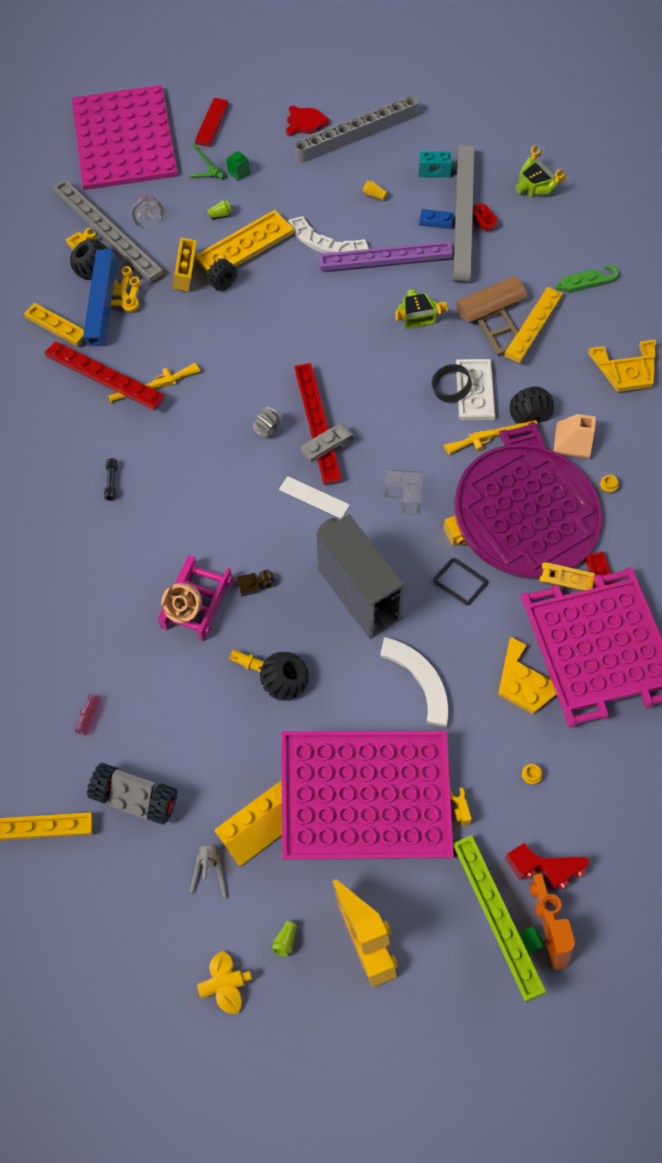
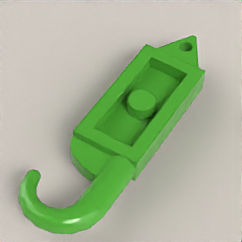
M605 265V269L613 271L612 275L604 276L600 271L593 269L564 276L555 289L567 291L569 294L597 287L600 284L616 280L619 276V271L613 265Z

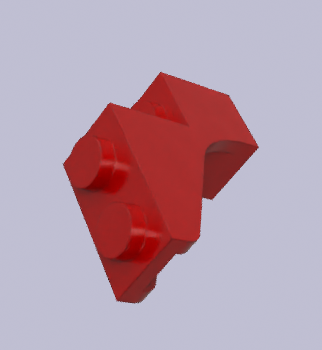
M525 842L507 853L505 861L519 881L523 878L528 880L539 872L552 891L557 888L562 890L570 884L569 880L576 876L579 879L585 875L590 865L586 857H540L533 853Z

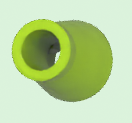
M222 200L207 210L211 219L229 216L232 213L228 200Z
M289 921L285 922L283 928L272 942V951L275 954L288 957L289 953L292 952L297 929L296 924Z

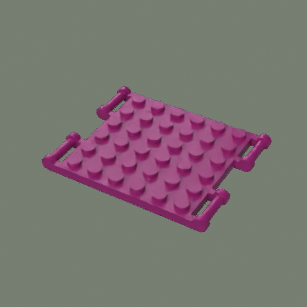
M632 567L603 576L600 574L595 575L593 578L597 588L563 596L558 585L528 594L527 592L520 593L521 603L524 605L568 728L575 727V724L599 718L601 720L607 719L608 712L604 703L641 695L643 706L646 709L651 708L654 704L662 703V694L652 697L649 692L662 689V637ZM623 578L628 579V580H626V581H622V582H618V583H614V584H610V585H605V584H604V583H607V582H611V581H615V580H619V579H623ZM549 596L555 597L552 599L543 600L535 603L530 602L532 600H537ZM597 706L598 709L597 711L577 716L572 714L573 711Z

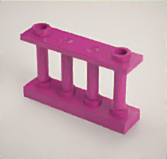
M188 555L174 584H191L197 588L201 595L213 598L209 607L201 606L199 613L205 614L201 624L191 620L178 623L165 615L164 608L157 620L160 628L168 630L169 625L173 623L198 631L199 641L203 642L205 636L210 634L211 623L227 588L231 587L233 583L231 568L228 567L224 575L199 568L196 558ZM199 575L220 583L217 590L214 591L192 584V576Z

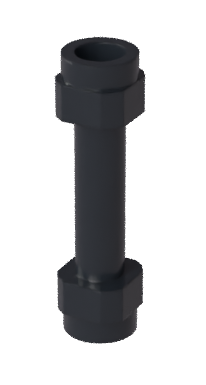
M109 458L106 461L108 475L107 488L104 489V499L114 501L116 499V489L114 488L115 472L118 470L116 459Z

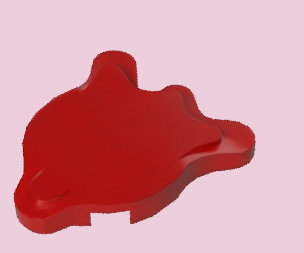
M292 105L289 107L290 116L287 118V123L291 125L286 128V134L293 136L297 133H315V129L319 127L322 129L329 125V118L315 108H298Z

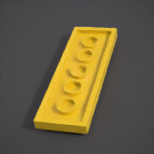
M273 210L194 255L195 260L206 272L210 269L211 264L213 265L215 261L222 258L227 259L237 267L294 234V228L276 210Z

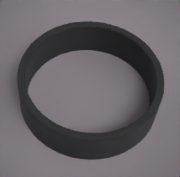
M458 364L443 366L432 378L434 393L438 399L444 402H456L463 399L472 387V380L468 370ZM461 372L468 377L464 388L455 394L444 395L436 391L438 381L448 373Z

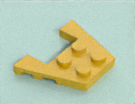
M656 339L640 341L641 357L609 361L605 346L589 348V356L617 392L652 388Z
M510 637L498 695L534 715L556 696V692L550 679L517 662L524 652L526 644Z

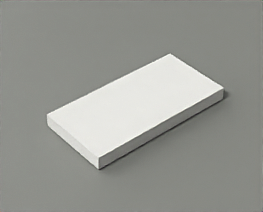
M491 359L456 360V364L468 370L472 380L470 392L458 401L459 421L495 420ZM456 372L457 392H459L466 385L468 377L464 373Z

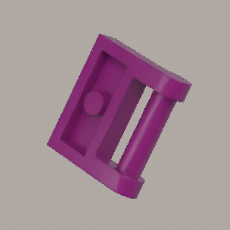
M535 422L528 423L527 426L499 431L500 439L503 441L504 446L526 444L545 448ZM529 432L531 433L530 435H526V436H522V437H518V438H514V439H510V438H509V437H513V436H517V435H521V434H525V433H529Z

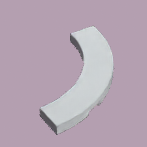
M304 216L288 220V223L294 228L295 236L305 245L318 252L334 253L369 249L365 239L337 242L332 238L317 234L306 222Z
M384 637L380 658L393 661L412 673L425 693L428 709L427 724L446 728L448 720L447 696L442 681L435 669L413 648L399 641Z

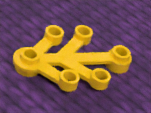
M125 266L121 270L123 274L121 285L115 279L112 295L120 296L123 300H112L111 306L123 307L125 311L132 313L139 307L136 295L141 282L138 277L130 279L133 271L129 266ZM130 280L132 288L128 296L126 291Z

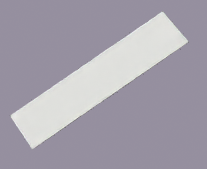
M287 476L279 488L280 491L338 518L343 517L350 505Z

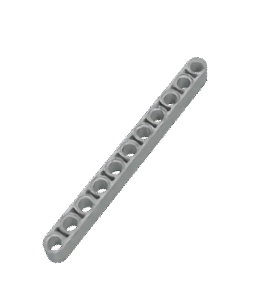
M458 145L453 281L470 282L474 145Z

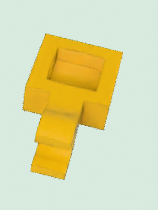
M459 789V797H455L452 790H450V800L457 805V809H454L456 821H460L461 827L470 826L472 819L464 797V789Z

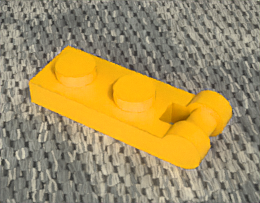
M542 563L541 569H543V574L540 576V583L558 585L578 591L593 588V576L595 573L552 563ZM551 571L555 572L554 578L550 577Z

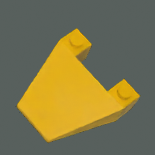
M337 879L333 880L338 905L372 988L397 978L395 969L398 968V964L394 955L390 956L386 949V946L390 945L388 935H391L387 921L382 922L379 913Z

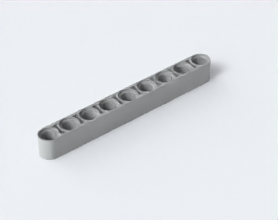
M414 96L405 97L303 138L295 143V158L299 162H306L414 118L417 115L418 99Z

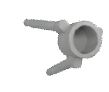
M202 846L199 848V855H197L189 891L190 894L194 892L200 866H203L202 879L206 880L208 867L214 866L215 863L222 897L224 899L227 897L220 865V855L216 854V847Z

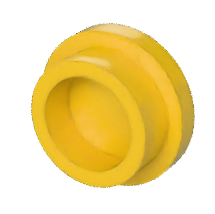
M606 475L601 479L600 487L603 491L612 493L618 489L619 482L615 476Z
M528 764L523 768L521 775L527 784L535 785L541 781L543 773L539 766Z

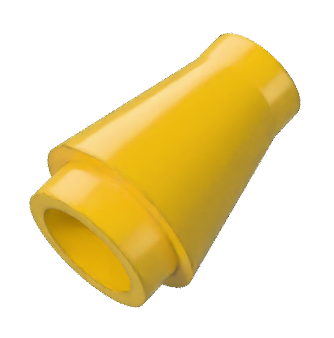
M367 180L362 191L366 196L384 200L387 195V191L373 180Z

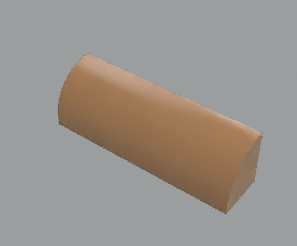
M512 276L457 300L458 315L465 321L471 322L526 298L527 293L522 282L516 276Z

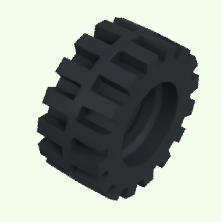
M225 258L218 259L207 270L206 281L217 291L226 290L228 286H231L232 282L234 283V278L237 277V268Z

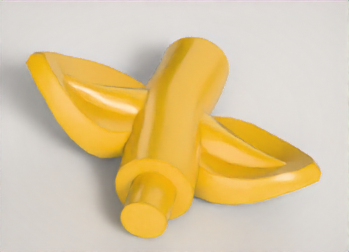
M221 951L210 962L209 970L212 978L197 983L198 992L201 999L216 993L217 1005L223 1011L230 1014H238L241 1009L242 998L237 987L245 986L244 982L252 980V975L250 971L244 973L241 970L232 972L234 967L232 958L227 952Z

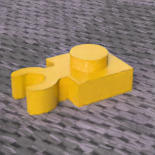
M87 228L83 234L77 232L67 238L66 242L74 251V248L80 242L86 239L96 240L97 235L95 232L92 234L91 228Z

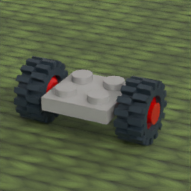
M102 762L96 766L95 771L92 773L93 776L89 780L90 784L87 787L89 788L87 790V797L103 804L109 801V806L162 825L168 822V818L171 817V812H173V807L176 804L175 800L178 794L176 788L160 783L154 792V782L120 771L117 767Z

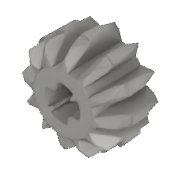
M270 406L264 408L253 422V429L260 436L268 438L279 428L282 422V415Z

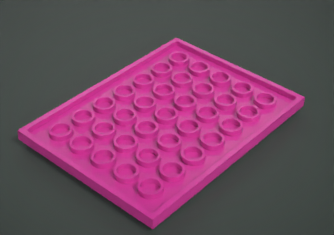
M162 85L72 98L84 190L178 176Z
M281 731L282 860L453 858L447 731Z

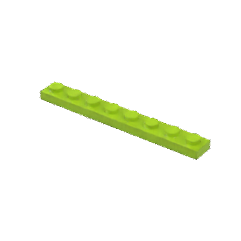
M470 835L453 843L525 1003L527 1004L547 995L473 836Z

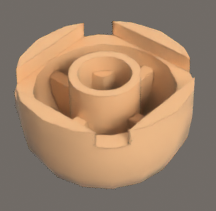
M177 583L165 590L162 595L161 605L169 619L183 623L196 617L201 610L202 598L197 588L193 585Z

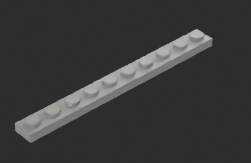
M66 179L52 187L53 191L146 280L152 282L163 275L162 269Z

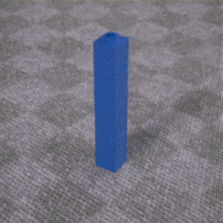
M112 249L96 250L83 333V338L89 346H105L118 261Z

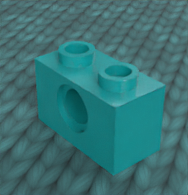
M419 151V177L450 178L451 152Z

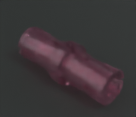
M94 694L88 695L85 707L80 711L81 717L75 728L76 733L81 734L83 732L82 735H87L90 724L96 717L95 712L101 700L100 696L95 695L93 697Z

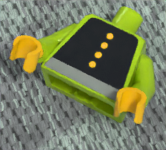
M536 145L531 148L532 156L528 157L519 173V182L515 186L519 194L525 191L530 197L549 195L559 185V182H564L567 178L562 169L557 170L554 175L539 160L535 161V158H539L542 155L541 149L535 153L537 151Z
M411 289L407 292V296L403 297V302L399 304L395 312L396 321L403 319L404 329L436 324L437 313L448 312L447 303H436L426 293L417 294L415 289Z

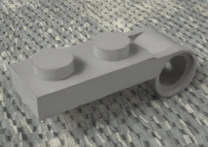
M340 423L300 446V450L312 463L340 445L342 447L349 446L354 441L355 436L343 423Z

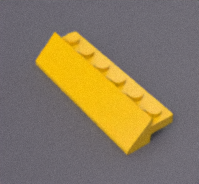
M281 781L214 830L239 867L243 866L282 836Z

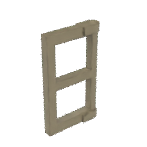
M503 307L476 319L497 356L505 354L509 345L499 348L493 337L511 331L514 337L518 333ZM501 314L507 326L489 331L483 320Z

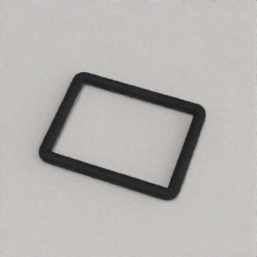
M451 558L433 578L435 584L465 605H470L488 584L485 578L456 558ZM452 562H455L484 582L468 601L437 580Z

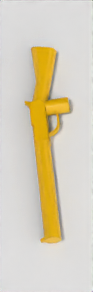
M196 363L189 365L172 376L169 368H164L162 370L163 375L157 376L155 380L145 385L154 390L161 387L164 388L176 384L175 381L182 377L200 373L201 371ZM120 393L108 395L110 403L126 398V396Z
M536 419L531 421L535 422L536 426H538ZM531 422L519 423L484 432L480 431L473 434L469 433L470 437L462 441L444 444L443 447L449 455L474 443L477 451L483 450V444L489 443L493 437L500 436V430L506 429L507 431L527 426Z

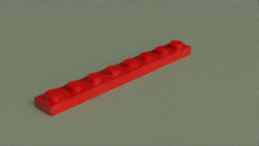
M54 341L44 352L46 357L154 411L165 400L164 394L57 341Z
M306 363L294 366V371L311 438L314 439L329 429L312 364ZM333 449L317 459L323 485L341 482V475Z

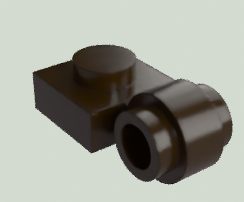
M270 570L261 571L259 578L256 577L255 573L237 577L242 597L259 593V586H263L265 589L271 588L275 582L274 575Z

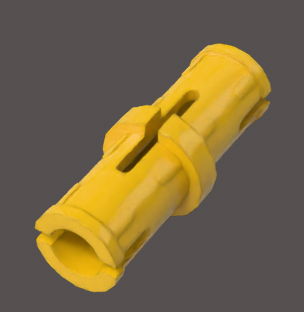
M236 649L232 650L230 654L232 657H229V661L243 665L247 670L252 669L260 673L264 661L256 659L252 654L247 655Z

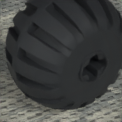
M86 239L80 242L70 256V265L74 273L84 280H92L96 250L107 249V247L95 239Z
M533 386L525 388L516 393L511 399L510 415L517 424L531 422L535 419L537 423L547 421L553 414V398L542 387Z
M287 651L270 655L264 661L260 670L261 685H264L263 689L265 692L268 691V695L281 701L299 697L306 689L309 680L308 668L305 667V662L301 661L298 655Z

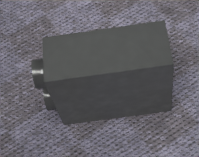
M350 514L339 521L337 518H330L322 523L318 533H316L319 572L368 638L371 639L402 620L404 583Z

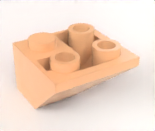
M577 414L558 421L553 451L560 455L589 459L595 432L596 416Z

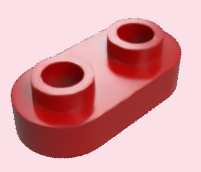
M482 203L474 205L472 216L479 226L485 231L494 230L497 225V218L489 207Z

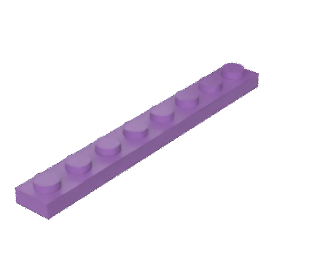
M450 241L324 253L319 254L321 271L448 259L452 258L453 252Z

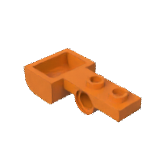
M542 874L533 875L532 883L529 884L532 897L536 898L535 911L537 917H541L545 931V943L553 971L562 970L570 964L575 945L570 922L567 919L557 920L561 910V900L556 895L547 894ZM546 906H552L556 910L550 911L546 909Z

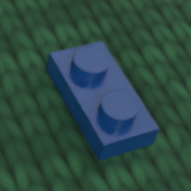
M421 209L419 226L451 229L454 213Z

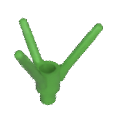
M192 143L209 167L207 173L191 174L190 178L214 176L223 179L225 173L214 166L195 143Z

